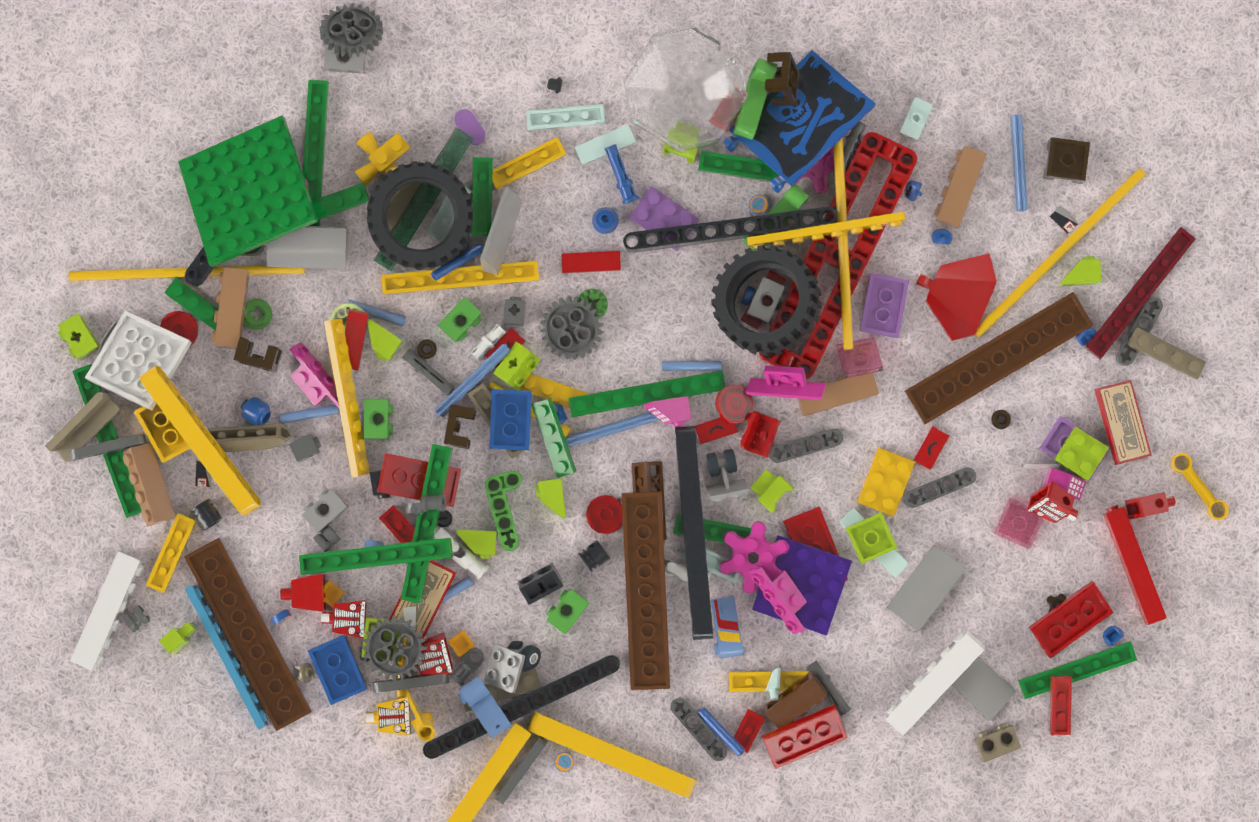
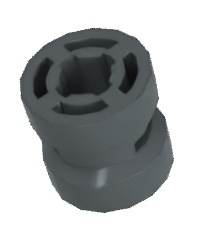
M329 525L324 528L321 534L313 537L324 552H327L333 543H338L341 540Z
M140 605L134 608V613H127L123 616L124 622L132 632L139 630L141 623L147 624L151 621L148 615L145 616L143 614L144 609Z

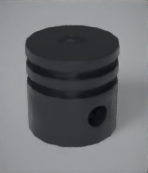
M210 499L203 501L190 511L193 517L196 518L195 520L202 531H206L223 519L217 509L213 507V503H210Z
M598 540L587 546L586 550L583 549L582 553H578L591 572L593 568L597 569V565L601 566L611 559Z

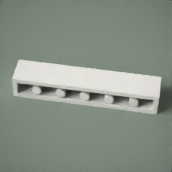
M118 551L72 655L71 662L89 670H96V667L100 668L104 657H102L104 649L108 650L112 642L110 635L112 631L117 630L120 624L118 617L127 608L128 602H126V599L135 590L136 584H134L136 576L140 577L143 572L142 560Z
M966 631L964 634L960 632L953 641L955 643L952 647L949 648L947 646L940 653L941 658L937 662L933 661L926 668L928 672L923 677L919 675L913 682L915 686L910 691L906 689L899 697L901 701L897 705L893 703L887 709L886 713L888 715L885 720L902 735L919 720L984 651L985 646L969 631Z

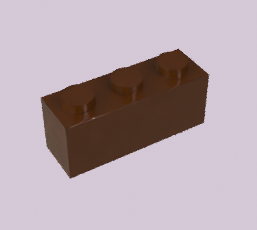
M810 671L780 693L778 700H771L765 704V714L777 728H781L794 722L799 716L807 714L815 704L822 703L827 696L826 688Z

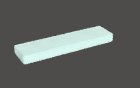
M604 104L526 111L528 131L605 124Z
M852 508L839 522L846 528L864 520V518ZM896 550L876 558L894 578L909 565Z

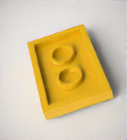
M878 447L857 503L894 517L915 462Z

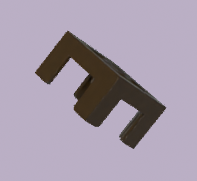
M791 52L767 53V62H782V67H777L775 79L765 80L766 92H782L784 97H774L772 105H796L799 70Z
M1051 137L1047 144V150L1049 151L1043 179L1054 180L1057 178L1083 184L1086 180L1090 142Z
M239 338L233 360L241 364L277 373L283 350L269 345L265 358L257 354H252L251 356L254 343L246 338Z
M450 405L444 438L445 445L464 449L470 448L471 441L467 437L456 436V432H460L461 421H459V418L475 419L476 410L474 408Z

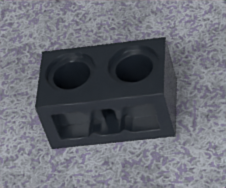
M553 562L518 581L519 590L528 605L564 587L562 578Z

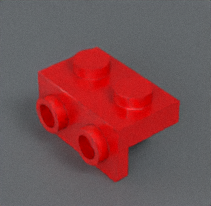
M753 411L752 415L748 418L746 431L741 437L740 448L768 458L781 421Z

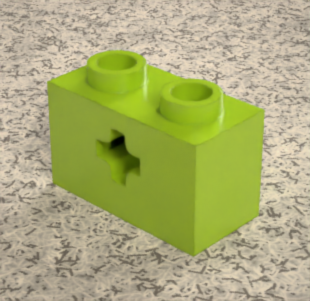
M77 313L57 325L60 329L58 334L64 342H68L70 346L68 350L73 358L77 357V359L82 360L99 349L100 345L82 315ZM75 334L82 335L79 337L80 342L74 340L76 339Z
M515 342L510 352L505 356L493 374L513 389L519 391L541 359Z

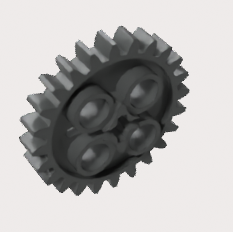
M353 3L350 7L344 4L343 9L336 6V11L329 10L330 15H324V20H321V26H319L320 39L323 40V45H327L328 50L333 49L334 54L341 52V57L348 53L349 58L352 57L353 53L357 57L360 56V52L366 55L367 49L374 51V46H379V41H382L383 23L380 21V16H375V10L369 12L368 6L362 9L361 4L357 8L354 7Z
M567 296L565 302L561 297L559 298V304L556 301L552 302L554 308L550 306L546 308L549 314L544 313L542 315L546 319L540 322V324L545 326L540 332L546 333L542 340L548 339L549 342L546 344V347L552 345L551 352L553 353L558 350V357L564 353L566 359H569L572 355L573 359L576 360L578 354L581 358H584L585 352L591 354V348L596 349L598 347L595 342H601L602 340L598 337V335L604 333V331L599 330V327H602L604 323L598 322L602 315H595L598 308L592 310L593 303L591 302L586 305V298L579 302L578 296H575L573 301L571 296ZM574 310H578L581 313V320L574 318ZM556 317L563 319L564 324L562 327L556 324ZM575 325L576 329L569 330L568 327ZM581 329H586L588 331V338H583L581 336ZM564 335L571 339L570 345L563 343L562 338Z
M396 615L392 617V621L387 616L384 618L385 623L378 620V627L371 625L373 632H366L369 639H363L367 646L363 647L362 650L368 653L363 658L370 659L366 665L373 664L372 672L379 670L378 677L384 673L385 680H388L390 675H392L393 681L397 680L398 675L403 680L405 679V673L409 677L412 676L411 669L416 672L419 670L416 664L423 665V661L420 658L427 656L422 653V650L427 649V646L422 645L426 638H420L423 631H416L418 624L413 627L410 626L411 619L405 623L403 616L399 621H397ZM384 631L391 632V641H386L383 638ZM397 631H400V636L396 644V647L399 648V650L394 653L393 664L389 665V661L393 654V649L390 648V646L395 644ZM403 636L411 638L410 646L403 644ZM380 650H384L387 653L386 660H381L378 657ZM399 655H403L406 658L405 665L398 663L397 658Z

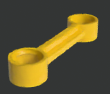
M1185 453L1174 455L1170 463L1171 468L1177 473H1182L1207 506L1208 516L1213 520L1224 519L1229 512L1227 504L1224 501L1217 500L1193 470L1190 456ZM1184 456L1188 464L1185 470H1179L1175 467L1176 457ZM1214 503H1219L1224 507L1223 516L1214 517L1212 515L1211 508Z

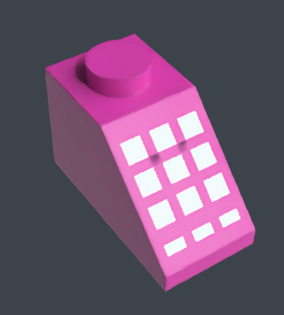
M688 396L644 404L646 410L666 425L673 424L674 427L684 426L686 421L692 420Z
M1050 468L1043 486L1052 481L1071 494L1074 499L1080 500L1086 481Z

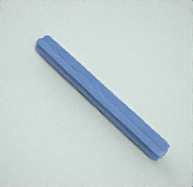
M1013 115L1011 117L1016 210L1021 212L1028 209L1022 115Z
M502 344L435 409L436 413L443 417L450 410L451 404L456 405L510 352V348L506 344Z
M648 412L567 436L566 442L570 447L659 421V419Z

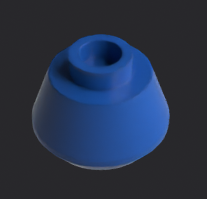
M608 207L598 209L592 217L593 227L602 234L613 232L619 223L617 213Z

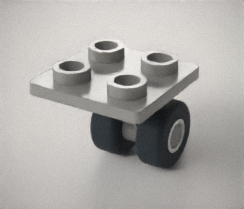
M733 449L724 450L723 457L717 458L715 452L706 455L710 476H719L721 469L724 482L707 486L711 500L723 501L726 497H742L746 495L745 493L750 492L745 478L728 482L725 468H727L728 473L737 472V463Z
M512 641L508 648L494 644L484 681L507 692L515 693L522 667L529 670L534 669L541 659L540 649L533 645L522 648V641Z

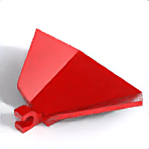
M987 253L941 265L933 281L920 274L916 284L929 289L925 302L952 342L975 335L997 280L990 254Z

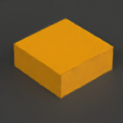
M329 580L324 586L325 589H323V594L326 591L324 602L333 608V604H336L345 592Z
M465 630L448 641L458 657H461L475 647V644Z

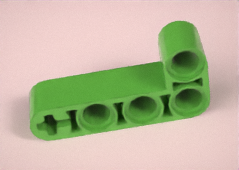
M758 58L754 64L733 134L753 139L767 95L765 80L774 78L778 64L767 62V60Z
M795 183L768 214L798 211L808 201L810 196ZM790 218L784 220V225ZM766 221L764 223L766 229H772L775 226L773 221ZM746 238L743 240V242L748 246V241Z
M508 471L491 476L485 482V489L500 542L507 551H514L519 546L518 534L506 496V491L516 489L522 483V477L516 471ZM512 474L518 476L519 480L516 485H509L508 477ZM492 480L499 482L500 486L496 491L489 489V483ZM497 499H503L505 502V506L501 510H497L494 507V502ZM502 518L510 520V526L507 529L500 527L499 522ZM513 529L514 533L509 534L511 539H515L516 542L510 548L509 545H505L508 539L506 534L502 536V532H509Z

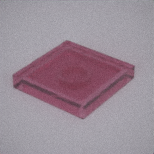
M875 337L853 341V349L844 350L843 343L836 344L844 378L883 371Z
M1009 498L993 534L1030 550L1043 518L1027 512L1028 505Z

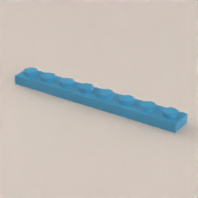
M195 585L189 586L185 591L258 730L267 726L266 721L269 719L264 710L260 711L257 705L259 700L256 694L250 692L248 678L245 674L241 675L239 661L236 657L232 658L229 652L232 650L227 640L223 641L220 635L222 633L220 625L212 620L213 612L210 606H205L202 601L204 595L199 587L196 588Z

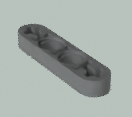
M1149 298L1141 308L1116 354V361L1119 365L1128 366L1136 358L1139 352L1137 350L1135 352L1131 350L1128 354L1130 360L1124 362L1120 354L1127 352L1128 348L1124 346L1125 344L1128 345L1129 338L1135 328H1140L1148 333L1151 331L1163 308V303L1159 298ZM1149 302H1157L1156 306L1158 307V310L1154 309L1150 315L1143 314L1144 310L1145 312H1149L1151 306L1148 305ZM1140 318H1146L1149 321V326L1146 329L1139 326Z
M830 429L778 444L771 448L769 457L773 462L781 463L836 447L843 442V434L839 429ZM832 432H835L836 435L840 436L837 439V443L831 440L827 442L829 446L825 447V442L821 435L825 434V438L832 436ZM812 438L820 439L821 446L818 449L811 447L810 440ZM794 443H799L802 446L800 454H794L791 451V446ZM788 445V452L791 457L787 458V453L781 455L779 460L777 457L772 456L776 448L779 451L786 450L784 446Z
M137 434L72 449L69 452L71 461L147 443L145 434Z
M969 467L963 468L910 490L904 495V503L910 508H915L971 485L976 480V472ZM964 471H967V473H972V477H970V482H968L967 479L960 481L962 485L958 486V480L954 476L955 474H958L959 478L964 476ZM947 478L954 481V487L951 490L944 487V481ZM928 486L935 487L936 495L934 497L926 495L925 490ZM922 489V495L926 500L922 501V498L916 500L915 505L912 502L909 503V494L912 493L913 496L919 495L918 490Z
M449 674L405 677L403 680L397 678L396 681L389 679L372 682L373 693L450 683Z
M683 698L674 699L670 707L678 720L712 759L716 761L725 759L727 756L725 745ZM675 702H683L685 704L683 709L686 712L690 709L692 712L687 714L682 720L680 716L683 713L680 710L677 712L674 710L676 707ZM695 716L698 719L697 726L689 727L686 722L688 717ZM708 731L711 734L709 742L704 743L700 740L701 732ZM714 739L718 741L714 745L718 749L721 747L724 749L722 757L718 755L715 757L713 755L715 751L712 747L709 750L706 748V746L712 744Z
M541 736L537 739L495 799L501 804H504L548 743L546 739Z

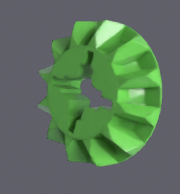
M591 288L583 291L578 296L579 302L586 298L585 304L588 305L587 297L592 301L600 299L596 303L598 311L595 315L603 316L608 308L606 296L597 289Z
M251 299L246 302L244 324L248 328L259 330L270 324L273 317L272 308L266 301ZM259 306V312L265 316L258 317L255 323V317L249 314V312H256Z

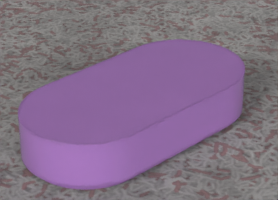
M467 109L459 110L454 118L457 127L470 144H481L485 140L484 129L471 111Z

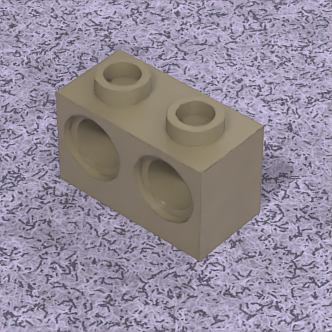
M1007 723L996 726V730L989 733L988 730L977 734L978 737L974 741L983 762L1021 748L1013 725L1007 726ZM1008 732L1011 739L1008 743H1003L1001 736ZM985 740H991L992 748L988 751L983 749V742Z

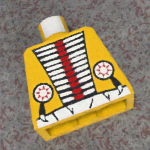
M407 697L377 703V711L366 712V724L377 723L378 732L411 735L410 704Z

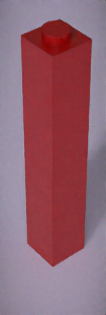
M1118 505L1107 508V513H1104L1103 516L1145 625H1151L1167 619L1125 507L1119 508Z

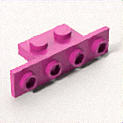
M301 342L291 347L289 350L302 365L290 377L315 406L328 395L339 408L334 379L328 375L321 363L312 356L309 349Z
M766 365L764 369L766 379L751 378L746 389V395L822 400L826 383L807 382L804 368Z
M762 567L750 569L748 572L752 576V580L760 587L764 597L770 601L775 613L784 621L786 628L792 634L804 632L806 629L795 613L807 601L786 571H780L770 580Z

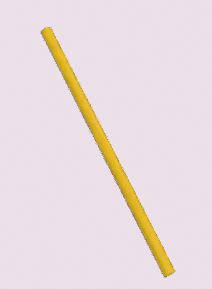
M843 138L833 146L837 223L847 221ZM843 232V236L838 237L843 349L851 350L853 349L848 232Z
M1139 168L979 324L975 335L980 338L1145 177L1146 173Z
M267 265L214 267L208 277L220 276V272L224 271V267L246 269L250 272V275L305 274V268L267 267ZM188 267L69 271V281L180 278L185 276Z

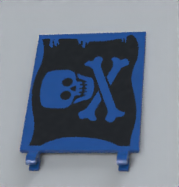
M813 50L797 64L799 76L796 105L773 106V98L784 97L782 92H768L753 139L733 134L734 124L729 129L732 136L727 137L723 141L726 145L725 147L730 152L735 150L739 142L743 143L776 172L779 177L772 179L769 183L776 193L783 189L785 183L792 187L876 106L875 102Z

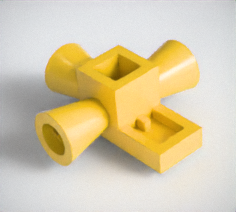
M370 131L356 143L370 155L368 157L370 163L355 170L354 173L367 186L378 171L381 175H384L389 170L398 168L396 161L409 151L411 147L399 133H396L379 147Z

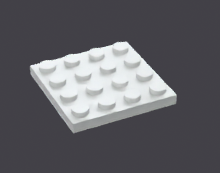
M124 311L85 378L149 410H153L156 402L142 385L139 377L158 365L168 378L171 379L192 343L186 338Z

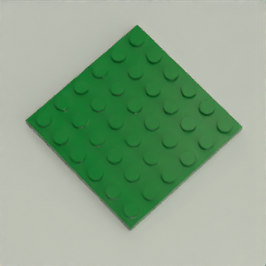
M282 115L178 161L208 263L211 267L318 222L286 119Z

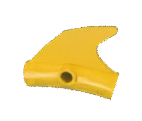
M405 689L408 702L416 717L411 723L417 732L418 738L424 742L432 740L435 736L433 716L429 712H422L414 701L410 690Z

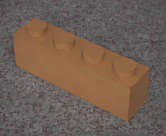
M968 146L958 150L955 161H958L955 168H951L948 179H951L949 186H944L941 197L944 198L941 205H937L934 215L937 216L935 221L956 229L959 228L986 158V153Z
M224 267V271L220 272L219 284H222L221 291L217 293L219 311H215L214 322L217 323V327L212 332V342H215L214 345L218 348L236 349L239 338L242 337L250 272L246 269Z
M867 369L855 372L856 376L848 377L847 374L837 377V381L830 383L829 380L820 382L826 383L822 400L797 398L802 417L878 395L879 391L873 372H867Z
M151 442L131 447L124 451L123 460L128 467L130 482L134 485L136 500L141 506L142 519L146 522L147 527L175 518L174 509Z

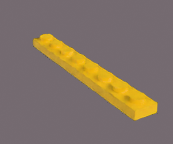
M904 212L748 237L747 241L750 248L753 247L754 250H758L757 246L773 244V246L779 247L785 245L784 242L788 241L796 244L804 242L806 238L821 240L824 239V235L830 234L832 237L843 236V232L851 231V234L862 233L863 229L867 228L875 231L883 229L882 226L885 225L899 227L902 226L903 222H906Z
M538 261L501 264L498 275L483 271L482 266L460 267L437 281L431 276V272L434 270L381 275L383 295L539 281Z
M342 319L324 321L351 475L356 477L370 474Z

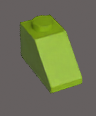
M1094 256L1083 257V260L1078 261L1060 281V286L1102 283L1100 259H1095Z
M369 319L367 323L372 349L376 352L375 356L383 362L386 359L391 361L403 344V341Z
M562 478L538 481V486H535L536 498L540 497V501L562 519L566 518Z
M457 529L458 536L475 554L480 555V559H491L492 555H496V531Z

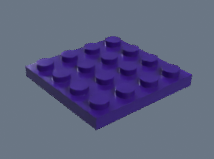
M777 535L775 542L778 540L787 541L789 550L787 553L779 555L775 560V564L780 570L786 571L807 601L795 615L804 628L827 636L852 560ZM759 587L752 610L782 620L775 613L774 607L764 597Z

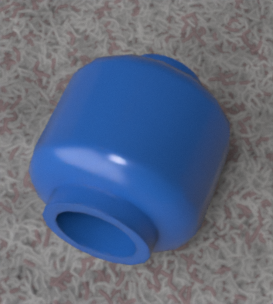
M252 397L249 400L246 399L241 405L242 418L252 425H264L271 416L269 405L257 397Z

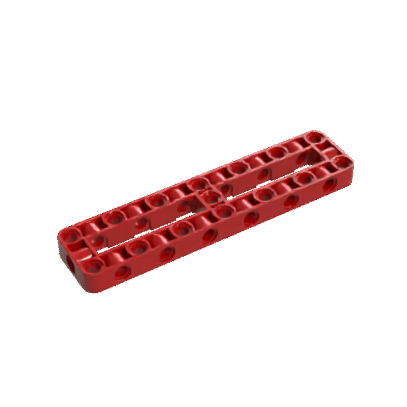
M876 132L867 133L863 137L845 174L847 215L875 157H880L892 163V169L868 218L892 214L917 163L916 153ZM874 139L877 145L871 148L867 145L866 140ZM909 156L912 160L911 164H904L902 157ZM855 173L859 176L860 180L852 182L849 179V175ZM885 191H892L895 195L894 199H887ZM836 194L830 204V207L834 209L836 208ZM826 213L824 220L830 222L834 217L832 214ZM886 225L882 226L883 229L878 230L875 235L870 234L868 229H863L853 249H848L851 296ZM831 234L824 235V239L813 240L803 260L816 278L824 262L839 269V261L833 258V253L839 252L838 244L834 242L836 237H832ZM822 243L826 249L820 253L816 251L815 245ZM851 261H859L861 264L860 269H853L850 265ZM840 276L802 354L799 356L783 349V354L776 355L774 353L772 358H767L759 353V357L764 363L770 366L797 368L801 365H806L810 370L809 374L805 375L806 380L812 377L842 317L841 305H837L833 301L834 296H841ZM794 280L768 332L774 331L785 324L781 320L783 313H788L791 317L793 316L799 301V293ZM818 330L826 332L827 337L825 340L817 338L816 332Z

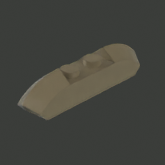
M281 423L207 428L224 452L271 449L293 438L288 427Z

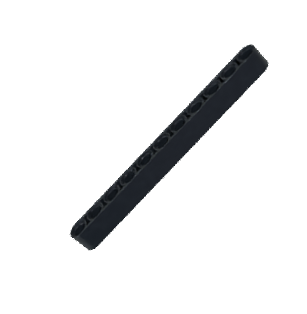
M822 207L627 233L623 238V243L628 252L637 253L746 239L748 237L836 223L837 212L832 207ZM830 213L834 218L832 221L827 222L823 219V215ZM805 216H812L814 222L806 224L803 218ZM791 218L795 223L787 227L783 222L785 219ZM766 221H773L775 226L772 229H766L764 223ZM748 223L755 225V229L751 232L744 229ZM727 226H734L736 230L733 234H727L725 228ZM709 228L716 230V234L712 237H708L705 234ZM694 231L697 235L694 239L686 238V233ZM670 233L677 235L676 240L673 242L666 240L667 235ZM655 236L657 237V242L655 244H648L647 238ZM631 238L638 240L637 245L634 247L627 245L628 240Z
M695 426L675 427L693 640L713 639Z
M608 655L501 706L500 709L509 712L508 721L512 722L615 673L620 668V660L615 655ZM610 658L617 661V667L612 670L606 667V661ZM589 668H598V677L591 678L588 675ZM574 675L581 678V684L576 687L570 683V678ZM553 685H562L563 693L561 695L554 694L552 691ZM539 692L545 695V702L541 704L537 703L534 699L535 694ZM519 701L526 702L528 707L525 712L517 710L516 705ZM476 718L425 743L423 754L429 759L437 758L487 734V731L482 728L481 722ZM465 727L473 729L472 737L467 738L463 735ZM451 735L455 738L454 746H448L445 743L446 736ZM429 744L437 746L438 750L435 755L428 753L427 746Z

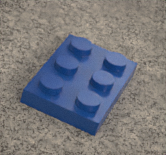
M492 389L489 449L529 451L532 391Z
M345 635L308 650L330 705L368 689Z

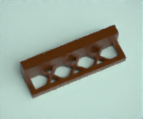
M662 461L632 463L633 492L652 491L653 486L657 488V491L662 492L664 540H667ZM651 466H656V475L654 477L651 474Z

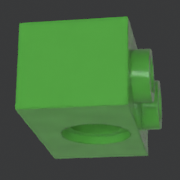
M463 297L438 324V327L455 343L458 340L462 342L469 334L467 330L471 326L475 328L482 321V318H480L482 313L469 300ZM458 317H466L467 323L464 326H458L456 324Z
M364 399V439H389V435H393V423H389V415H393V404H389V399ZM382 414L384 416L382 424L377 425L374 423L375 415Z
M565 589L558 598L561 601L558 606L555 607L553 605L546 614L549 616L547 621L564 634L569 631L589 605L588 601L572 589L569 591ZM567 604L572 607V614L570 616H564L561 613L563 605Z

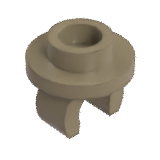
M303 663L302 665L294 666V669H299V676L294 677V679L301 680L303 683H309L314 676L311 664Z

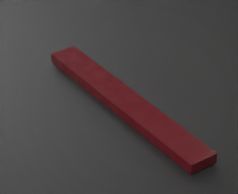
M1180 227L1084 348L1101 360L1196 238Z

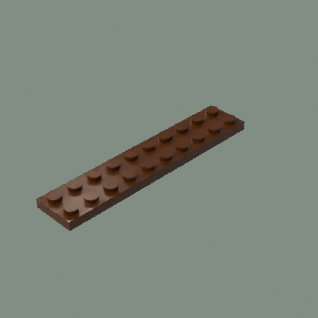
M1072 292L904 392L925 425L1092 327L1093 323L1075 293Z
M662 492L621 493L630 686L631 690L670 689Z
M217 538L184 556L275 730L278 731L311 713V708L221 539Z

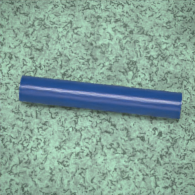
M475 245L431 272L432 278L437 281L483 252L482 245Z
M705 707L698 712V715L738 757L744 753L745 749Z

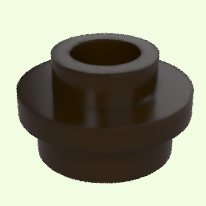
M425 339L418 344L417 352L420 357L430 359L435 356L437 347L432 340ZM425 346H430L431 350L429 353L423 351Z
M1005 410L995 411L991 417L992 425L997 429L1007 428L1011 423L1010 414ZM999 416L1004 417L1003 423L997 421Z

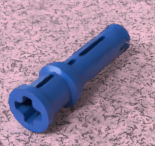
M614 144L604 148L618 182L616 187L621 192L622 203L626 204L639 199L632 186L633 180L629 179L617 145Z

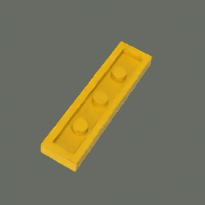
M558 137L493 169L492 182L496 190L566 156V152Z
M532 373L519 389L520 391H532V395L543 399L552 398L554 403L568 408V398L589 394Z
M177 513L146 586L162 593L166 592L194 529L196 520Z
M773 671L728 672L729 692H766V687ZM780 671V689L777 691L786 690L805 676L808 671Z

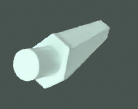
M781 668L773 670L766 687V692L770 693L772 701L779 699L777 690L780 689Z

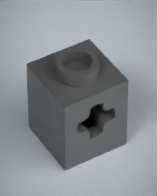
M511 296L510 300L505 299L504 325L524 326L526 303L521 301V297ZM513 306H517V309L520 310V312L516 313V316H513L512 312L509 311L513 309Z
M308 434L289 444L297 462H302L320 453L319 448L322 447L317 436L313 437L312 434Z

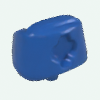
M913 180L909 181L905 189L907 192L905 197L910 201H915L918 195L921 197L922 193L919 191L922 183Z
M936 229L932 233V241L935 244L949 245L953 239L952 233L945 229Z
M1088 328L1076 335L1081 346L1087 345L1096 334V330Z
M554 404L560 424L565 423L568 418L561 404Z
M1113 625L1103 632L1102 637L1107 645L1114 646L1116 642L1123 638L1124 634L1119 627Z

